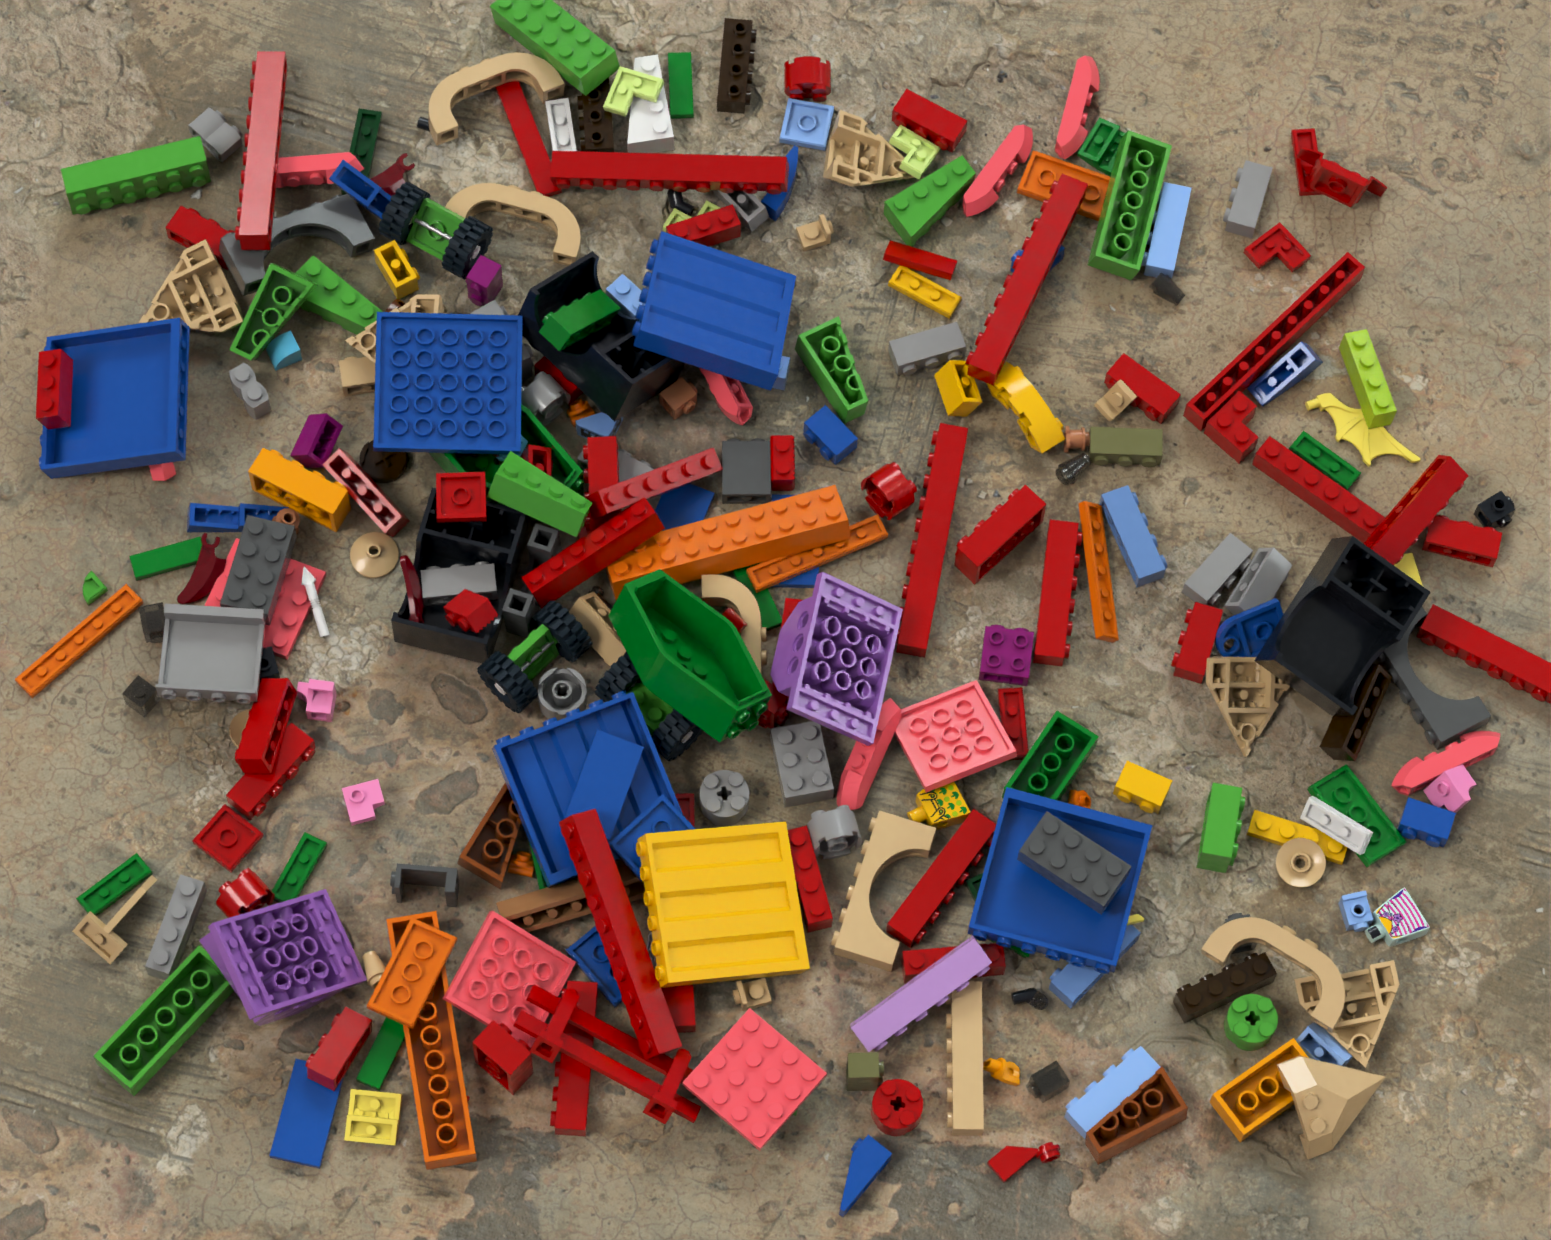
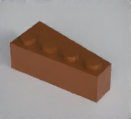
M506 783L462 851L457 863L499 889L501 888L521 824Z
M1160 1067L1148 1081H1144L1132 1095L1127 1096L1120 1102V1105L1115 1110L1109 1112L1086 1132L1085 1144L1098 1165L1187 1119L1188 1107L1164 1068Z

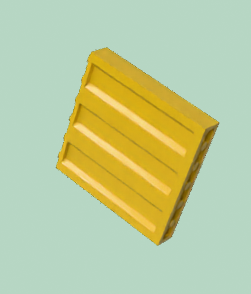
M786 822L646 833L637 839L636 853L641 860L640 878L644 881L645 886L643 899L644 904L648 906L649 912L647 925L649 931L652 932L653 938L651 951L653 956L656 957L657 964L655 967V977L660 983V988L801 974L810 969Z

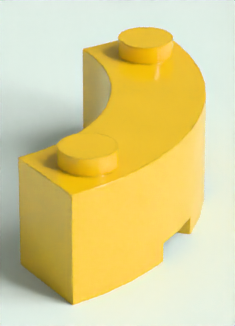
M1005 362L994 386L986 384L991 395L1007 410L1011 408L1014 414L1019 417L1017 423L1028 440L1030 447L1040 453H1044L1065 440L1062 433L1064 427L1061 421L1054 417L1038 391L1024 376L1020 367H1014L1010 363Z

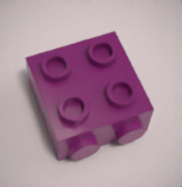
M1001 625L985 626L978 680L1027 686L1034 632H1029L1025 628L1006 629Z

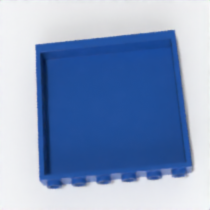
M181 318L47 337L44 351L62 349L73 359L71 426L48 430L43 425V431L40 436L42 454L39 458V466L47 476L53 479L186 460L190 327Z
M1006 787L971 916L968 934L973 935L979 941L989 939L997 941L996 944L1002 947L1010 948L1012 945L1021 948V951L1028 954L1038 952L1045 954V957L1051 960L1059 961L1064 959L1077 967L1087 965L1094 967V970L1100 973H1114L1153 825ZM1046 811L1131 866L1129 876L1102 915L1017 860L1019 850Z

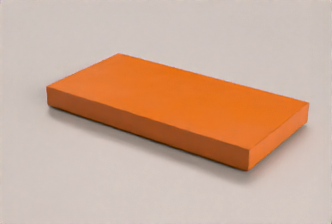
M1033 150L1018 186L1017 193L1042 202L1045 199L1049 200L1052 195L1049 191L1053 181H1058L1063 173L1088 184L1086 196L1077 214L1099 221L1110 176Z
M411 917L367 1004V1009L413 1029L457 942V937Z

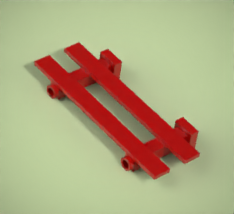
M533 985L526 1000L553 1014L549 1024L522 1010L520 1011L513 1026L536 1038L529 1052L550 1063H553L559 1051L648 1098L649 1101L643 1113L663 1124H666L673 1112L692 1123L695 1122L701 1106L676 1093L680 1083L682 1084L693 1071V1069L688 1067L692 1058L688 1050L678 1049L673 1059L664 1054L645 1060L637 1039L576 1007L580 996L575 989H566L563 996L559 998L539 986ZM569 1023L664 1074L665 1077L662 1084L660 1085L563 1033L566 1024Z

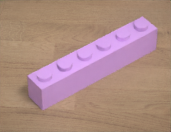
M972 935L852 1022L850 1027L868 1052L872 1049L876 1052L888 1043L886 1039L894 1034L897 1037L908 1029L906 1026L914 1019L916 1022L923 1019L928 1014L927 1010L933 1005L939 1007L949 999L948 994L955 989L959 992L970 984L968 981L975 975L980 977L990 969L988 965L992 961Z

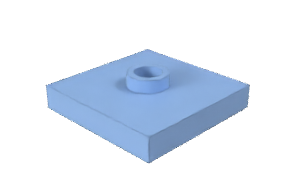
M788 98L779 143L825 151L834 106Z

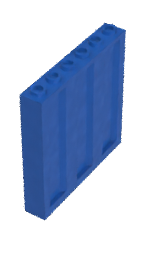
M661 231L658 240L653 239L649 250L650 253H653V256H649L646 269L649 272H646L642 285L646 286V288L642 289L639 297V302H642V305L639 304L635 318L639 319V321L635 322L631 334L635 336L633 346L771 391L779 373L796 276Z
M625 690L611 696L613 700L603 703L602 699L588 705L589 709L580 712L579 708L567 712L564 719L557 721V718L554 717L542 722L543 727L534 730L533 726L519 731L520 736L511 739L510 735L496 740L497 745H494L492 748L548 888L578 876L574 863L570 858L565 838L561 833L559 822L564 820L597 729L644 747L608 844L662 794L683 815L633 692L626 694ZM611 850L614 860H620V858Z

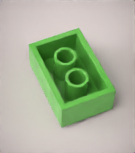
M1212 783L1206 803L1196 868L1226 873L1228 866H1233L1238 850V843L1236 842L1242 825L1240 818L1245 805V797L1241 796V787Z

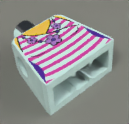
M1404 887L1373 912L1374 925L1366 929L1365 934L1371 943L1383 938L1389 947H1393L1426 935L1430 926Z

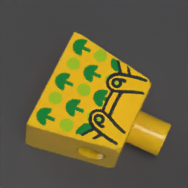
M952 782L929 792H925L924 789L916 795L915 800L918 808L907 812L909 820L919 823L926 821L928 826L935 827L938 830L963 823L971 812L955 782Z

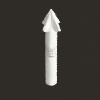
M304 567L301 585L305 586L309 601H311V608H313L312 611L319 635L324 637L330 634L322 608L320 607L321 604L318 602V594L314 584L316 579Z

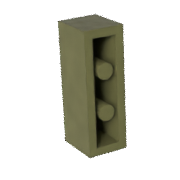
M1090 427L1088 463L1100 466L1112 463L1125 467L1132 464L1155 467L1161 464L1163 456V429Z

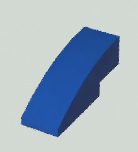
M795 145L785 156L789 163L787 192H781L780 194L767 193L761 200V203L767 209L769 218L775 222L783 212L795 185L798 165V147Z
M342 160L329 179L382 220V214L386 211V206L390 203L392 196L345 160Z

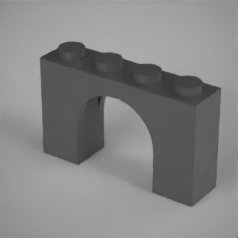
M535 524L527 544L529 564L526 574L562 551L559 530ZM523 583L520 591L510 588L502 613L508 633L528 638V635L535 627L532 617L542 608L525 583Z

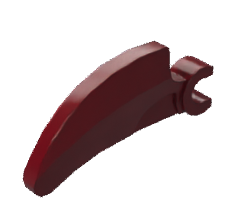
M404 153L397 158L396 163L370 180L380 186L390 196L395 195L396 190L403 183L405 184L403 174L412 170L415 164L405 166L403 159L408 155Z
M207 533L201 536L202 546L190 580L177 596L179 604L191 603L206 596L212 590L217 578L224 572L226 559H220L215 556V548L220 543V537H216L211 545L206 542Z
M407 555L400 556V564L409 601V620L424 624L422 611L425 609L419 577Z

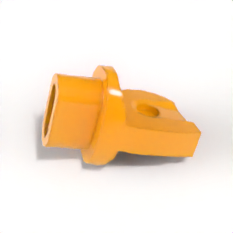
M989 1058L983 1062V1070L990 1072L994 1079L1013 1086L1020 1084V1069L1015 1063L1006 1062L1004 1058H998L997 1060Z

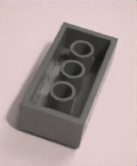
M247 515L221 598V607L264 609L265 624H271L297 539L295 526Z
M1047 811L1019 850L1017 860L1101 915L1127 879L1131 870L1129 864Z

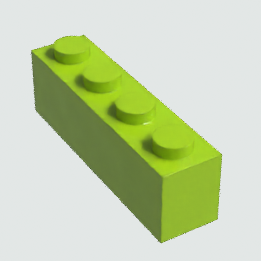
M1367 329L1344 333L1339 350L1368 429L1391 425L1397 409Z

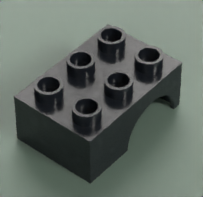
M592 251L532 287L518 315L523 316L522 336L528 340L531 347L542 353L562 372L568 381L574 383L596 404L601 412L607 414L615 422L676 382L685 363L633 346L635 336L631 334L635 322L639 321V319L627 316L620 311L610 325L561 351H558L539 333L544 325L542 321L548 313H555L563 305L569 306L575 299L580 300L587 293L590 292L592 294L601 289L597 276L599 257Z
M432 488L416 538L414 567L419 577L421 588V570H426L428 567L450 568L454 564L471 566L478 562L494 563L498 599L489 601L498 613V617H494V621L491 620L490 624L483 627V630H479V633L470 630L465 632L460 626L453 627L445 618L447 613L443 609L446 604L424 606L425 610L422 611L424 624L410 621L409 601L406 592L399 612H394L391 619L394 641L478 663L486 661L493 654L504 618L502 609L510 588H513L529 534L527 515L508 506L486 501L487 521L437 522L436 488Z
M1354 536L1332 538L1254 661L1331 716H1353L1358 709L1354 705V697L1362 678L1383 651L1402 639L1429 596L1430 591Z

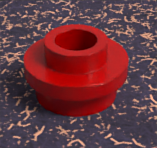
M1048 1142L1038 1148L1039 1152L1036 1153L1037 1159H1040L1042 1164L1059 1158L1061 1156L1059 1152L1061 1148L1058 1144L1053 1145V1142Z

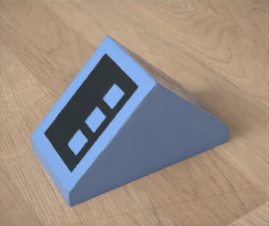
M600 412L576 420L577 435L586 439L591 436H615L623 421V417L614 422L607 414Z

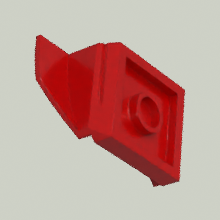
M1302 147L1297 155V158L1313 165L1308 176V188L1348 207L1357 204L1366 190L1381 197L1387 189L1382 182L1373 176L1366 179L1357 172L1341 167L1336 162L1322 159L1324 155L1322 152Z

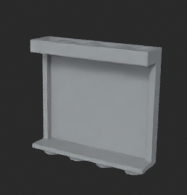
M165 604V626L158 684L155 686L158 696L164 699L186 697V699L191 701H199L201 698L211 699L214 702H225L226 700H236V702L241 704H249L251 701L257 702L266 621L264 609Z

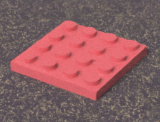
M235 539L227 556L224 572L217 578L204 606L221 607V598L240 539ZM291 558L271 624H265L263 648L272 646L274 655L288 660L312 607L304 585H301L303 568L306 567L316 579L314 584L317 594L326 577L325 571Z
M977 680L901 709V719L894 734L925 792L932 791L1017 757L1015 747Z
M490 911L443 1000L486 1026L493 1020L498 1024L504 1023L512 1031L511 1036L517 1041L522 1039L531 1048L536 1038L513 1026L521 1010L543 1022L546 1021L549 1012L526 1000L531 988L535 984L558 997L576 961L496 912Z
M749 1008L682 1082V1085L760 1151L823 1081L827 1073Z

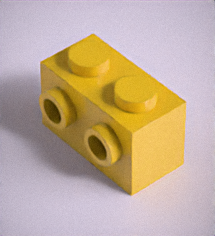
M395 240L374 250L375 262L396 298L401 299L419 290L418 280H420V276L415 267L411 268L407 253L403 248L400 249Z
M949 360L934 374L948 416L967 417L982 403L974 377L967 375L968 365L965 364L966 361Z
M1127 761L1115 785L1113 794L1122 802H1132L1139 805L1140 809L1147 813L1155 812L1159 814L1170 790L1172 780Z

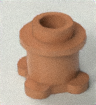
M1065 426V430H1063L1065 437L1064 453H1068V449H1081V451H1084L1085 446L1090 444L1089 432H1085L1084 427H1081V430H1070L1069 426Z
M284 508L272 518V521L295 526L296 535L298 534L300 517L293 509Z

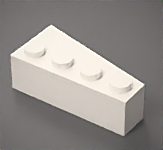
M658 54L635 58L634 71L662 79ZM664 85L656 103L637 97L633 98L630 107L628 153H656L674 150V135Z

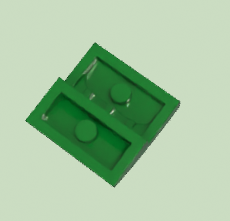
M1099 117L1077 155L1092 167L1111 177L1120 140L1126 133L1120 131L1119 125Z

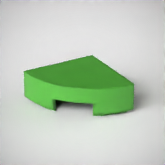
M93 571L88 573L83 584V596L88 606L108 591L107 587Z

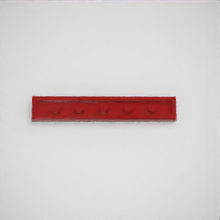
M511 81L495 87L535 190L547 197L562 193V189L554 186L550 179L551 161L519 81Z

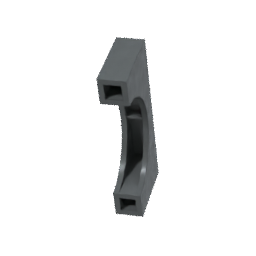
M339 194L328 201L313 203L308 208L293 210L279 218L273 217L270 250H241L240 240H236L234 232L224 235L220 239L219 252L242 295L246 296L257 292L266 274L263 264L266 256L274 247L288 239L299 236L326 238L340 245L351 258L372 251L375 238L354 199L348 194Z
M1421 607L1402 639L1383 651L1377 658V661L1383 663L1387 669L1386 672L1392 676L1391 683L1397 685L1400 690V698L1405 704L1408 703L1412 709L1413 719L1417 724H1421L1425 730L1424 734L1429 744H1433L1436 750H1439L1460 739V735L1473 732L1487 725L1491 715L1479 696L1465 700L1445 698L1429 690L1415 675L1409 662L1407 645L1410 634L1423 624L1427 616L1424 608Z

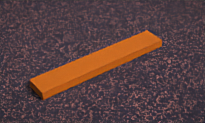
M1083 501L1079 503L1095 638L1114 643L1119 640L1102 506Z
M874 515L850 525L851 539L772 559L746 569V573L756 593L888 538V532L879 515Z
M125 584L15 678L16 683L31 698H34L143 604V600Z

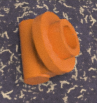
M582 399L570 403V408L567 410L570 422L574 427H576V420L595 414L589 402L582 401Z
M1070 790L1068 803L1090 809L1091 798L1084 790Z
M518 851L517 854L512 855L508 873L532 878L534 874L532 855L524 851Z

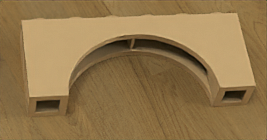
M879 811L877 818L872 817L868 831L872 832L869 841H864L861 854L865 856L862 863L857 862L853 875L857 877L855 886L850 885L846 899L850 900L847 909L842 908L839 918L842 926L840 932L835 930L831 945L835 946V955L892 972L900 942L886 935L876 924L870 910V890L878 875L891 863L906 857L928 858L936 828Z

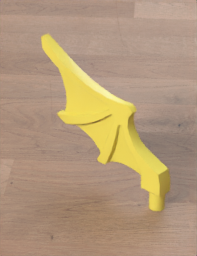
M1331 393L1318 395L1315 399L1305 402L1308 411L1319 407L1321 412L1327 411L1331 415L1336 426V441L1339 442L1342 439L1352 443L1359 450L1363 462L1368 467L1371 466V460L1386 454L1402 456L1411 463L1420 461L1417 455L1394 439L1383 426L1368 429L1361 408H1350Z

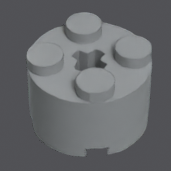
M544 371L538 373L528 387L523 386L521 391V405L528 408L544 427L553 422L564 411L561 406L564 402L568 404L571 399L570 394L550 374H546Z
M553 668L547 671L539 680L537 690L538 704L546 718L556 717L558 721L566 718L565 714L569 711L579 708L580 712L586 709V683L582 675L572 668Z
M719 770L704 778L699 796L700 810L704 817L717 826L726 827L738 823L746 814L749 807V787L740 773L730 770ZM721 796H726L727 800H723Z
M841 805L835 810L827 812L818 810L811 814L812 819L808 822L807 828L816 857L821 854L823 859L839 858L850 854V848L856 845V849L861 846L862 837L855 814L848 805Z

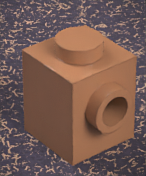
M681 377L660 393V404L676 420L682 414H689L695 409L698 391L691 382L687 383Z

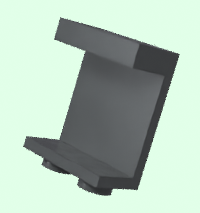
M736 438L722 441V504H765L771 502L770 441H765L761 438L752 439L751 441H741Z
M397 863L396 872H391L390 886H392V894H396L397 903H402L404 884L445 887L447 907H457L459 893L457 868Z

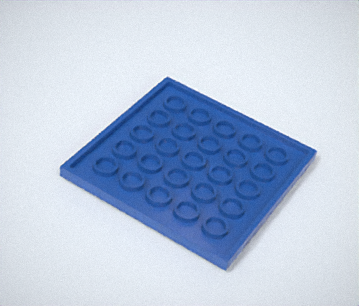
M377 312L373 451L509 454L512 451L516 455H520L523 316Z

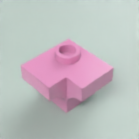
M309 679V683L298 682L297 695L298 699L307 704V719L332 722L337 696L334 682Z
M1462 764L1444 771L1423 791L1433 806L1439 808L1446 807L1447 810L1456 813L1471 800L1469 791L1477 784Z
M378 779L342 788L352 826L375 820L374 810L385 805Z

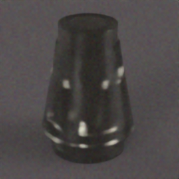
M1162 273L1158 275L1149 287L1153 290L1154 294L1174 303L1176 306L1185 296L1168 275L1165 276Z
M1082 453L1059 464L1058 469H1056L1057 478L1064 485L1074 484L1088 466L1091 465V459L1087 454Z

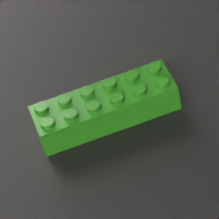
M496 0L490 5L495 24L535 56L550 63L562 78L585 96L620 67L616 51L553 0Z
M1129 130L1122 137L1114 161L1088 266L1132 280L1140 271L1172 145Z
M200 136L61 169L73 215L87 214L91 210L100 208L108 209L121 203L129 204L137 199L146 197L155 198L163 193H175L184 188L192 186L201 187L211 182Z
M199 945L93 1056L97 1065L131 1095L135 1096L234 990L207 951Z

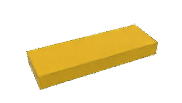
M901 265L898 266L888 282L889 287L948 319L951 318L962 299L961 296Z

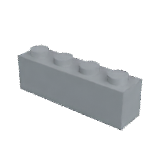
M180 874L145 965L148 975L166 980L178 968L207 893L203 881Z

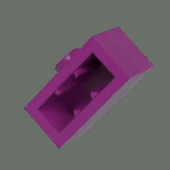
M480 255L468 273L465 281L467 283L468 298L472 303L477 306H484L492 302L503 287L501 265Z
M327 413L309 415L290 456L306 468L324 467L322 464L329 458L343 425Z

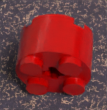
M813 56L794 58V63L789 64V60L785 62V94L789 98L797 100L813 98L815 102L826 101L827 95L831 93V63L826 60V64L822 63L821 58Z
M895 462L885 464L861 482L862 491L866 489L868 494L865 497L868 505L881 518L887 516V520H891L910 507L915 501L914 493L917 492L915 484L911 480L906 479L902 474L901 468Z
M246 868L232 883L227 881L219 888L220 896L216 901V905L227 918L260 909L265 904L270 906L275 898V894L250 868Z
M902 1079L884 1081L875 1091L871 1106V1116L879 1130L890 1136H902L917 1127L923 1111V1098L919 1088L911 1082ZM895 1104L900 1105L899 1111L894 1110Z

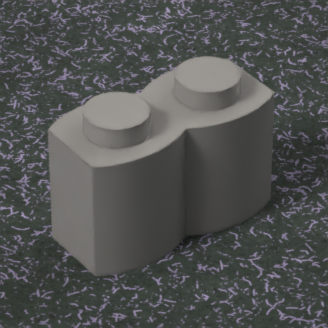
M207 108L188 125L189 132L193 137L200 136L202 145L216 159L223 162L243 145L242 133L236 126H230L225 123L226 119L221 112Z
M242 363L230 370L229 375L233 391L244 402L247 413L257 420L271 412L268 393L263 385L257 382L252 368L246 363Z

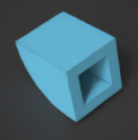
M291 330L273 339L266 348L275 371L302 360L300 348Z

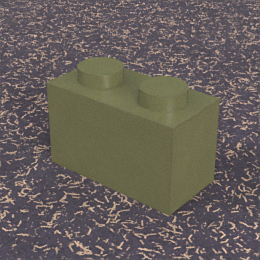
M879 1052L848 1053L846 1063L847 1091H876L878 1083L883 1082L884 1061H879Z

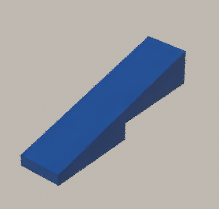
M190 503L187 515V532H242L247 515L272 521V518L280 510L289 507L240 503L239 507Z

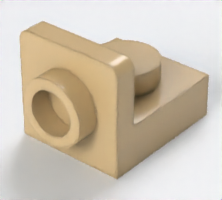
M824 214L819 215V221L796 227V233L803 251L831 244V234H834L831 221H826Z
M1120 379L1094 406L1108 421H1112L1137 396Z
M765 978L743 984L741 980L737 981L736 989L732 990L735 1004L741 1005L742 1012L747 1011L749 1008L754 1009L772 1004Z

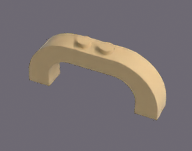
M507 53L492 59H484L479 64L471 67H463L458 72L442 80L431 95L428 115L431 136L437 146L458 138V124L451 110L463 99L507 82L519 81L530 85L544 104L545 101L564 96L565 83L558 71L550 63L528 53Z
M480 183L459 191L445 206V208L464 218H468V216L474 217L483 211H497L543 223L552 228L557 235V241L553 250V261L569 266L579 260L581 240L576 218L565 205L553 198L543 196L540 192L524 191L514 185L505 186L496 183Z
M715 574L702 575V600L709 606L732 608L748 624L741 632V638L763 677V665H767V650H762V642H767V629L762 627L760 610L755 597L746 586L731 577Z
M1244 917L1229 921L1210 935L1201 949V954L1222 967L1236 948L1246 943H1258L1312 974L1320 985L1321 998L1310 1015V1020L1330 1033L1334 1031L1343 1012L1345 987L1338 968L1328 956L1317 949V944L1309 939L1304 941L1295 936L1297 933L1285 925L1281 928L1268 920L1254 917Z

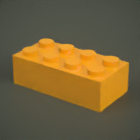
M262 448L248 470L253 491L293 509L297 513L336 533L351 510L348 490L343 484L336 481L332 483L326 480L325 476L317 471L311 472L305 469L298 461H289L283 458V455L276 450L271 449L269 451Z
M1294 1038L1212 1095L1209 1101L1239 1142H1242L1294 1105L1291 1092L1284 1088L1277 1064L1297 1056L1308 1057Z

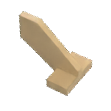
M151 875L107 925L90 911L72 932L111 964L128 945L112 930L147 893L157 879Z

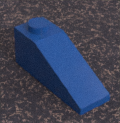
M1301 341L1247 389L1261 406H1265L1306 378L1323 361L1308 344Z
M867 1135L864 1140L859 1138L851 1148L853 1153L839 1215L841 1217L847 1214L891 1160L892 1153L870 1135Z

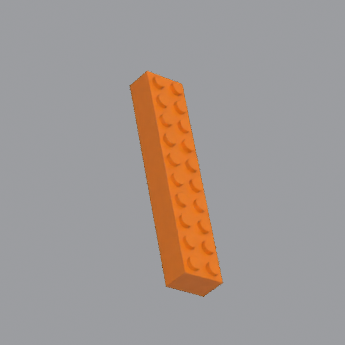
M836 485L660 531L605 567L615 600H617L626 583L659 569L678 583L683 584L702 579V575H716L851 539L849 521Z
M432 911L386 919L392 955L411 917L439 929L437 912ZM445 966L414 1028L403 1025L426 1170L477 1161L452 1004L443 1000L449 988Z

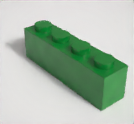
M601 289L592 294L589 292L582 299H575L569 306L563 305L557 312L548 313L542 321L544 325L539 333L558 351H561L610 325L621 308Z

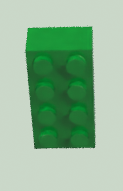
M1056 711L1004 787L1002 798H1004L1006 787L1059 801L1095 749L1099 736L1059 711Z

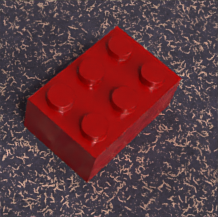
M493 1020L472 1042L475 1063L514 1095L533 1074L532 1054L529 1052L531 1048L522 1039L517 1041L511 1036L512 1031L504 1023L498 1024Z

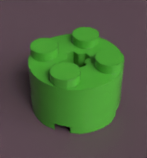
M1246 994L1236 998L1231 1004L1224 1020L1226 1037L1241 1050L1255 1051L1261 1049L1271 1040L1277 1028V1011L1272 1001L1261 995ZM1247 1019L1252 1020V1022H1254L1255 1025L1252 1026L1250 1024V1021H1247Z

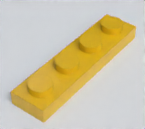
M1254 809L1247 831L1248 836L1280 846L1294 838H1306L1320 846L1327 861L1340 865L1343 864L1347 847L1318 829Z

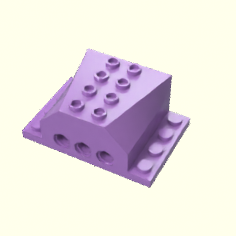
M824 572L817 574L812 597L798 602L780 629L770 672L778 692L789 696L786 710L867 746L873 744L903 609Z
M326 889L214 922L208 926L210 933L199 940L242 1001L249 1019H252L258 1026L298 1014L328 1000L343 989L362 984L367 980Z

